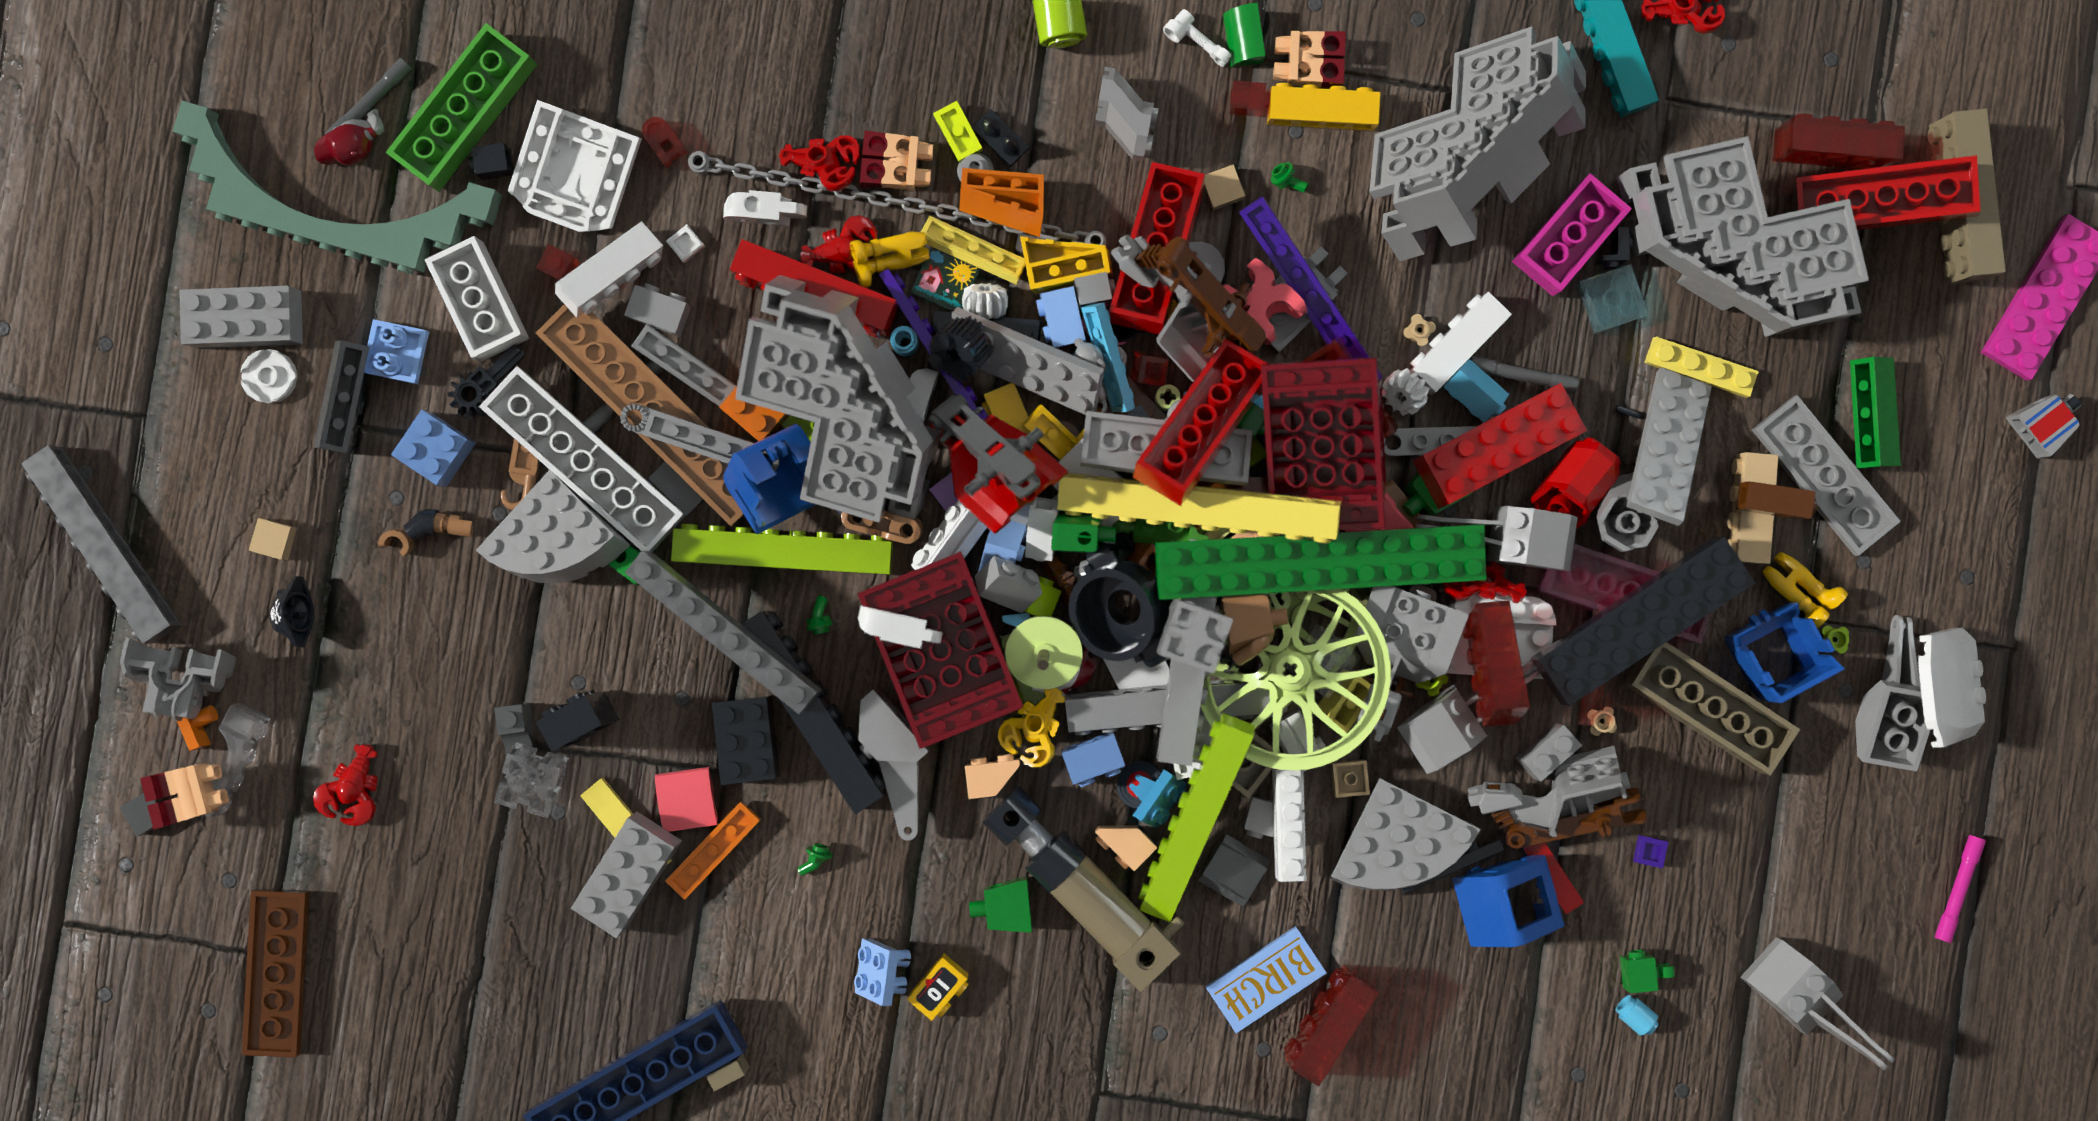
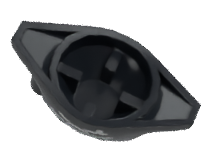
M295 576L287 588L277 591V596L270 607L269 619L272 628L277 633L285 635L294 647L301 648L305 647L313 626L314 606L304 577Z

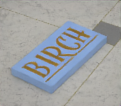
M1295 926L1205 987L1235 1033H1238L1325 975L1326 971Z

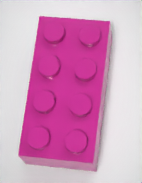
M1589 173L1576 185L1512 262L1551 296H1554L1564 289L1632 208Z

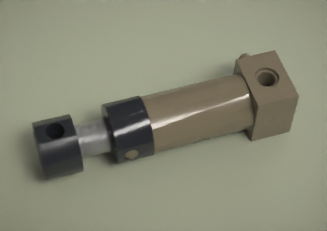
M1018 786L982 822L1005 846L1016 839L1019 845L1025 848L1024 850L1032 857L1025 869L1112 956L1114 966L1141 993L1180 955L1179 948L1171 937L1184 925V922L1179 917H1176L1162 929L1151 917L1148 919L1087 856V853L1069 837L1065 830L1056 836H1052L1045 830L1044 826L1038 823L1035 818L1040 814L1042 808ZM1009 810H1014L1018 812L1020 817L1016 821H1010L1005 817V813ZM1146 950L1152 952L1147 958L1139 956L1141 952Z

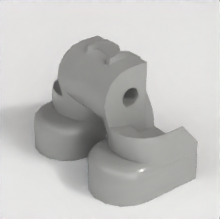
M125 638L120 664L124 677L149 684L142 712L153 714L157 719H162L163 716H170L175 721H182V718L194 719L198 715L202 706L204 691L220 692L223 689L226 679L231 678L237 658L220 649L217 650L216 657L189 649L186 671L182 680L177 681L172 680V673L179 669L182 650L176 647H172L171 651L160 650L145 646L131 638Z

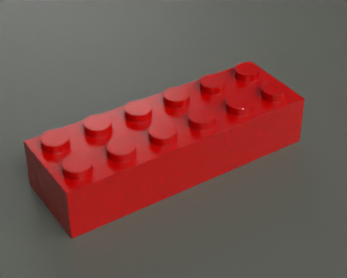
M1977 155L1796 177L1798 211L1850 199L1857 230L1978 217L1981 212Z
M1152 162L1130 237L1134 239L1142 236L1151 247L1154 244L1156 246L1161 244L1164 248L1170 240L1176 237L1184 238L1189 243L1205 188V174ZM1121 270L1109 309L1110 323L1159 335L1167 323L1175 291L1171 292L1170 287L1158 280L1153 288L1142 286Z
M741 239L729 269L735 275V280L739 281V284L753 290L755 286H758L764 291L765 284L782 275L806 282L805 293L823 297L831 290L859 297L855 315L866 333L877 339H880L881 335L888 338L900 309L897 301L893 298Z
M1224 339L1222 345L1219 346L1136 462L1133 478L1182 506L1262 392L1261 365L1268 363L1229 340Z
M1559 383L1413 460V463L1437 508L1440 509L1586 432L1587 429L1562 383Z

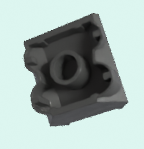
M1225 834L1218 841L1202 867L1198 881L1243 907L1267 870L1271 860L1240 843L1234 837Z

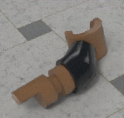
M424 509L418 511L403 526L404 529L395 528L383 533L379 538L378 546L379 548L391 545L392 538L397 537L402 542L403 546L400 553L404 557L412 552L414 541H419L430 534L436 535L437 532L444 533L446 530L448 534L472 537L473 523L472 521L462 520V516L450 515V517H447V514L440 513L437 509Z

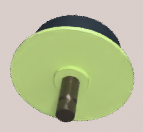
M1037 616L1020 623L1010 634L1005 649L1006 662L1012 674L1023 684L1037 689H1052L1067 683L1079 670L1083 656L1082 644L1075 630L1064 621L1051 616Z

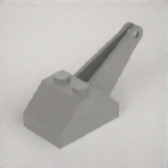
M1513 506L1494 507L1492 520L1442 518L1428 515L1417 516L1419 520L1491 526L1490 538H1485V545L1488 546L1486 561L1570 572L1578 519L1576 516ZM1416 524V528L1437 527V526Z
M1895 615L1891 621L1882 680L1863 696L1857 714V756L1862 762L1917 772L1931 729H1927L1924 719L1913 636V621L1911 617L1903 618L1900 615Z
M1532 661L1463 697L1455 684L1444 688L1437 696L1433 697L1397 727L1427 774L1439 770L1464 755L1487 737L1480 722L1524 685L1539 676V671L1536 669L1520 678L1474 714L1468 705L1535 667Z
M877 687L867 694L860 703L858 740L862 745L859 748L869 759L874 757L879 761L899 836L904 840H912L918 833L919 760L932 747L929 745L919 749L909 721ZM905 827H910L912 832L906 833Z
M1776 937L1740 977L1806 1036L1818 1025L1886 1071L1888 1066L1823 1018L1832 1010L1879 1055L1890 1063L1895 1061L1891 1055L1877 1045L1835 1005L1843 996L1837 985L1814 963L1782 939Z

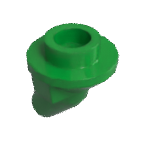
M1290 162L1280 163L1272 170L1271 182L1279 189L1288 186L1305 193L1309 186V183L1293 177L1295 169Z
M824 596L817 597L812 611V618L806 619V630H812L813 635L828 632V626L833 625L829 615L823 616L828 601Z
M814 843L813 846H808L806 849L809 855L808 862L798 866V872L801 876H804L818 869L823 862L833 857V853L829 851L828 846L821 843Z

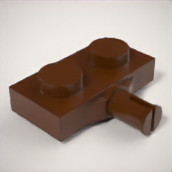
M1054 555L1052 561L1045 560L1040 566L1048 579L1054 582L1053 587L1061 590L1060 598L1069 610L1070 596L1077 583L1074 582L1075 576L1071 577L1073 573L1068 572V568L1063 560L1058 559Z

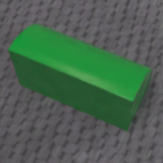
M1258 2L1237 6L1226 11L1223 14L1228 51L1232 55L1229 58L1230 67L1263 63L1265 49Z

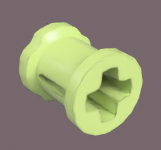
M1163 385L1155 395V404L1160 410L1168 411L1170 406L1180 399L1179 390L1173 385ZM1166 391L1170 392V396L1175 399L1171 400L1169 405L1165 404L1164 399H1160V396H1164Z

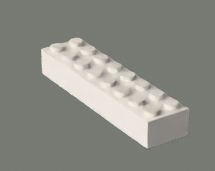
M518 366L479 406L641 551L653 552L686 516Z

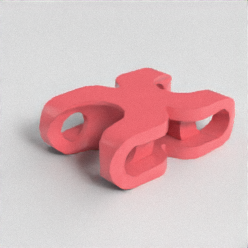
M1255 258L1247 265L1249 267V276L1254 281V284L1252 285V291L1247 296L1248 301L1242 308L1264 329L1266 338L1263 343L1270 345L1276 337L1274 326L1269 322V319L1277 313H1287L1295 319H1299L1307 312V307L1301 296L1289 285H1276L1274 272L1261 260ZM1228 284L1223 286L1230 294L1238 292V290Z

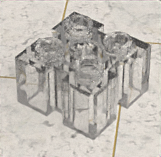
M516 742L506 754L502 773L507 775L499 783L494 803L516 809L519 804L528 806L527 813L548 818L557 806L561 787L558 785L565 776L569 758L547 752L542 757L536 755L537 748Z

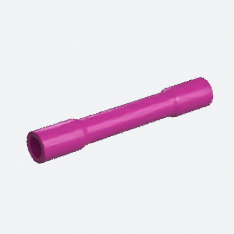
M1972 835L1968 836L1962 854V862L1934 938L1952 943L1959 922V914L1986 840Z

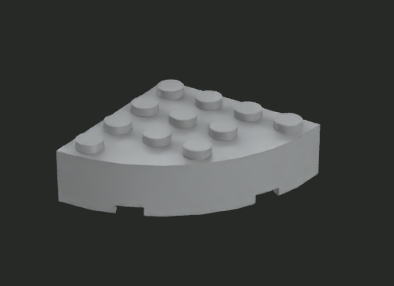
M549 470L476 551L492 564L520 578L538 583H562L588 575V572L595 570L599 566L603 568L622 554L630 544L602 515Z
M1379 779L1329 879L1348 887L1370 891H1394L1413 887L1436 877L1453 865L1469 849L1481 829Z

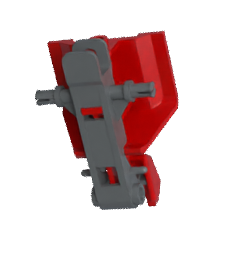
M958 393L956 396H950L931 412L932 415L929 417L931 422L930 428L941 431L939 443L949 449L954 495L974 516L996 534L1011 522L1010 518L1027 503L1034 501L1037 495L1050 484L1054 486L1068 474V471L1036 444L1038 440L1044 437L1043 432L1038 427L1027 435L992 414L982 420L978 414L983 411V407L979 406L972 411L966 399Z

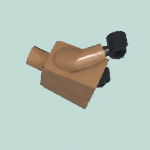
M1245 594L1216 597L1218 601L1215 605H1220L1222 615L1233 619L1228 636L1226 637L1229 654H1233V657L1223 656L1220 658L1221 664L1230 662L1229 668L1224 670V673L1235 674L1239 670V665H1243L1268 647L1269 643L1273 641V626L1288 625L1286 608L1270 610L1268 597L1265 595Z

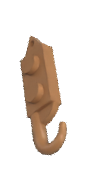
M514 438L509 474L512 480L524 485L523 499L536 484L541 461ZM501 491L502 503L506 508L513 510L519 502L513 503L509 501L506 491Z

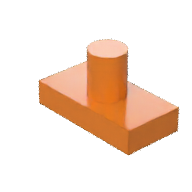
M212 705L200 709L194 719L182 718V721H177L189 751L203 749L211 745L204 726L218 720V713Z

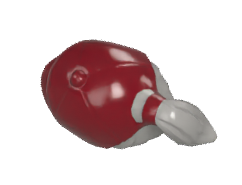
M372 109L367 114V121L351 119L322 136L314 146L316 160L325 165L341 163L345 166H354L368 157L373 147V139L384 131V124L379 117L378 109Z

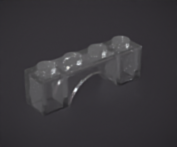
M242 703L230 705L218 729L226 739L228 758L221 769L222 778L212 780L214 791L225 789L230 801L219 807L218 811L205 814L210 818L222 815L229 809L232 803L230 798L234 790L244 780L243 772L246 766L256 756L257 751L255 748L259 740L261 741L269 730L267 725L271 718Z

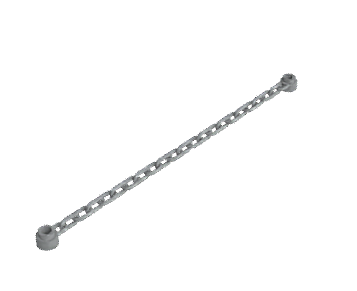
M702 151L692 153L688 159L690 169L698 175H703L707 172L719 173L725 170L733 172V175L738 178L752 180L755 177L767 179L773 185L788 186L789 184L800 185L804 191L821 193L824 190L828 191L818 178L804 177L796 179L791 178L787 172L770 170L768 173L757 171L754 166L737 163L734 166L726 165L720 159L708 157ZM697 158H703V163L700 166L694 164ZM711 161L717 162L715 167L718 169L711 168ZM738 167L752 169L749 171L751 176L739 174L740 168ZM772 174L786 176L783 178L785 183L771 180L774 179ZM807 181L820 183L817 185L819 189L805 187L808 185ZM853 185L846 187L847 189L854 190L851 191L853 196L839 194L842 190L830 191L843 199L855 200L857 197L868 199L871 204L888 207L891 204L902 206L907 212L921 214L925 211L935 212L942 219L957 220L960 217L969 219L972 224L977 226L990 227L994 224L1003 226L1008 232L1025 233L986 220L988 223L975 221L978 218L977 216L961 212L958 207L953 205L940 204L935 207L927 205L924 200L906 197L901 200L893 198L890 193L883 191L861 192ZM874 194L887 196L885 198L887 203L874 201L876 199ZM908 201L921 203L919 205L921 210L908 208L907 206L910 205ZM942 208L955 210L952 213L954 216L941 214L944 212ZM1042 224L1040 238L1057 241L1060 238H1064L1072 242H1078L1076 241L1079 240L1077 235L1086 236L1085 243L1091 244L1090 240L1093 237H1098L1101 241L1099 245L1106 246L1105 235L1099 231L1089 233L1076 231L1070 234L1062 232L1057 226ZM1043 228L1056 230L1054 233L1056 237L1043 235L1045 233Z

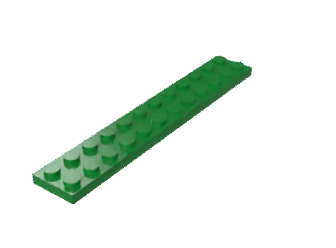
M1484 525L1338 532L1337 539H1331L1330 543L1316 542L1314 537L1303 536L1301 540L1286 538V535L1155 543L1158 599L1160 600L1486 580Z

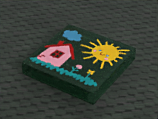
M931 246L929 249L930 259L923 262L912 287L911 294L952 312L957 307L963 309L962 298L964 288L975 283L980 268Z

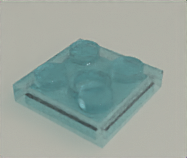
M1631 264L1577 283L1594 334L1648 316Z

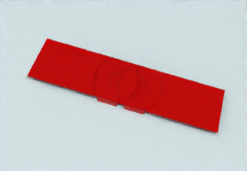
M1546 843L1523 848L1527 855L1546 856L1558 903L1565 914H1568L1584 903Z

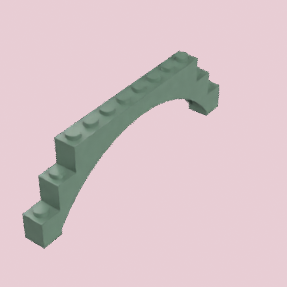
M181 101L172 132L181 136L182 142L196 146L189 171L199 175L198 180L213 185L206 209L215 213V218L228 223H232L233 219L242 221L241 226L258 231L259 226L267 228L268 234L284 238V235L288 234L294 236L293 241L305 245H310L311 241L320 244V249L333 253L336 252V249L346 251L345 256L361 260L362 256L372 258L371 263L387 268L388 263L398 266V271L413 275L414 271L424 273L426 267L425 259L429 257L431 247L446 250L460 243L466 223L481 228L484 227V224L494 226L502 195L494 189L470 182L465 191L450 201L428 212L388 223H338L301 213L284 205L270 195L247 173L236 159L217 122L219 114L209 108Z

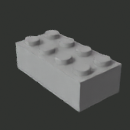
M291 286L179 290L182 345L192 348L303 344L301 291Z
M636 811L625 821L571 909L613 937L618 938L632 921L682 840Z

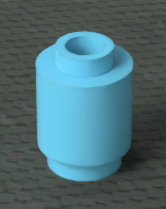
M900 326L892 332L890 343L897 354L907 357L913 355L918 350L919 339L912 328ZM903 339H909L911 341V343L908 346H901V341Z
M1627 995L1617 1005L1616 1012L1619 1014V1018L1638 1035H1650L1658 1027V1015L1637 997L1633 998L1631 995Z

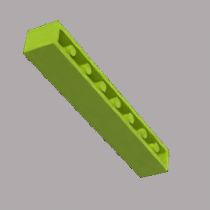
M681 524V529L673 528L671 561L892 575L894 542L875 535H871V540H860L859 534H844V539L833 538V533L817 532V537H807L806 531L790 530V535H779V530L767 529L762 534L752 533V528L736 527L735 532H725V526L709 525L707 531L698 530V525Z
M1223 713L1220 721H1214L1209 733L1212 740L1209 745L1204 744L1198 759L1202 761L1199 769L1194 768L1188 781L1191 784L1189 792L1184 791L1178 803V807L1181 810L1178 816H1172L1168 826V830L1171 831L1168 839L1163 837L1157 852L1161 854L1158 862L1153 860L1147 876L1151 877L1148 885L1143 883L1139 891L1138 899L1141 900L1140 911L1171 922L1254 737L1255 725Z

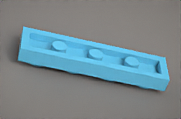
M1105 303L1084 306L1081 310L1091 343L1096 345L1103 354L1106 366L1103 384L1112 412L1131 411L1135 408L1134 395L1126 378V368L1121 361L1118 351V341L1113 334L1110 324V314L1105 307Z

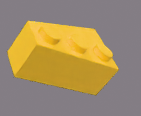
M1020 236L1030 290L1034 294L1074 286V278L1103 272H1107L1108 278L1114 277L1109 250L1105 245L1079 242L1070 243Z

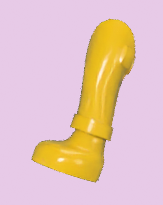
M911 231L878 240H870V243H863L860 240L851 241L850 249L860 286L869 288L872 283V274L875 272L882 273L886 269H904L930 259L929 250L923 247L927 243L926 233Z
M1779 552L1774 557V560L1789 573L1786 578L1771 566H1766L1762 571L1771 586L1791 603H1799V610H1803L1805 618H1812L1817 628L1828 619L1830 613L1827 610H1832L1839 606L1848 595L1847 591L1842 587L1824 588V584L1817 580L1805 566L1783 552ZM1798 583L1812 597L1814 596L1821 606L1813 603L1812 599L1805 595L1795 584Z

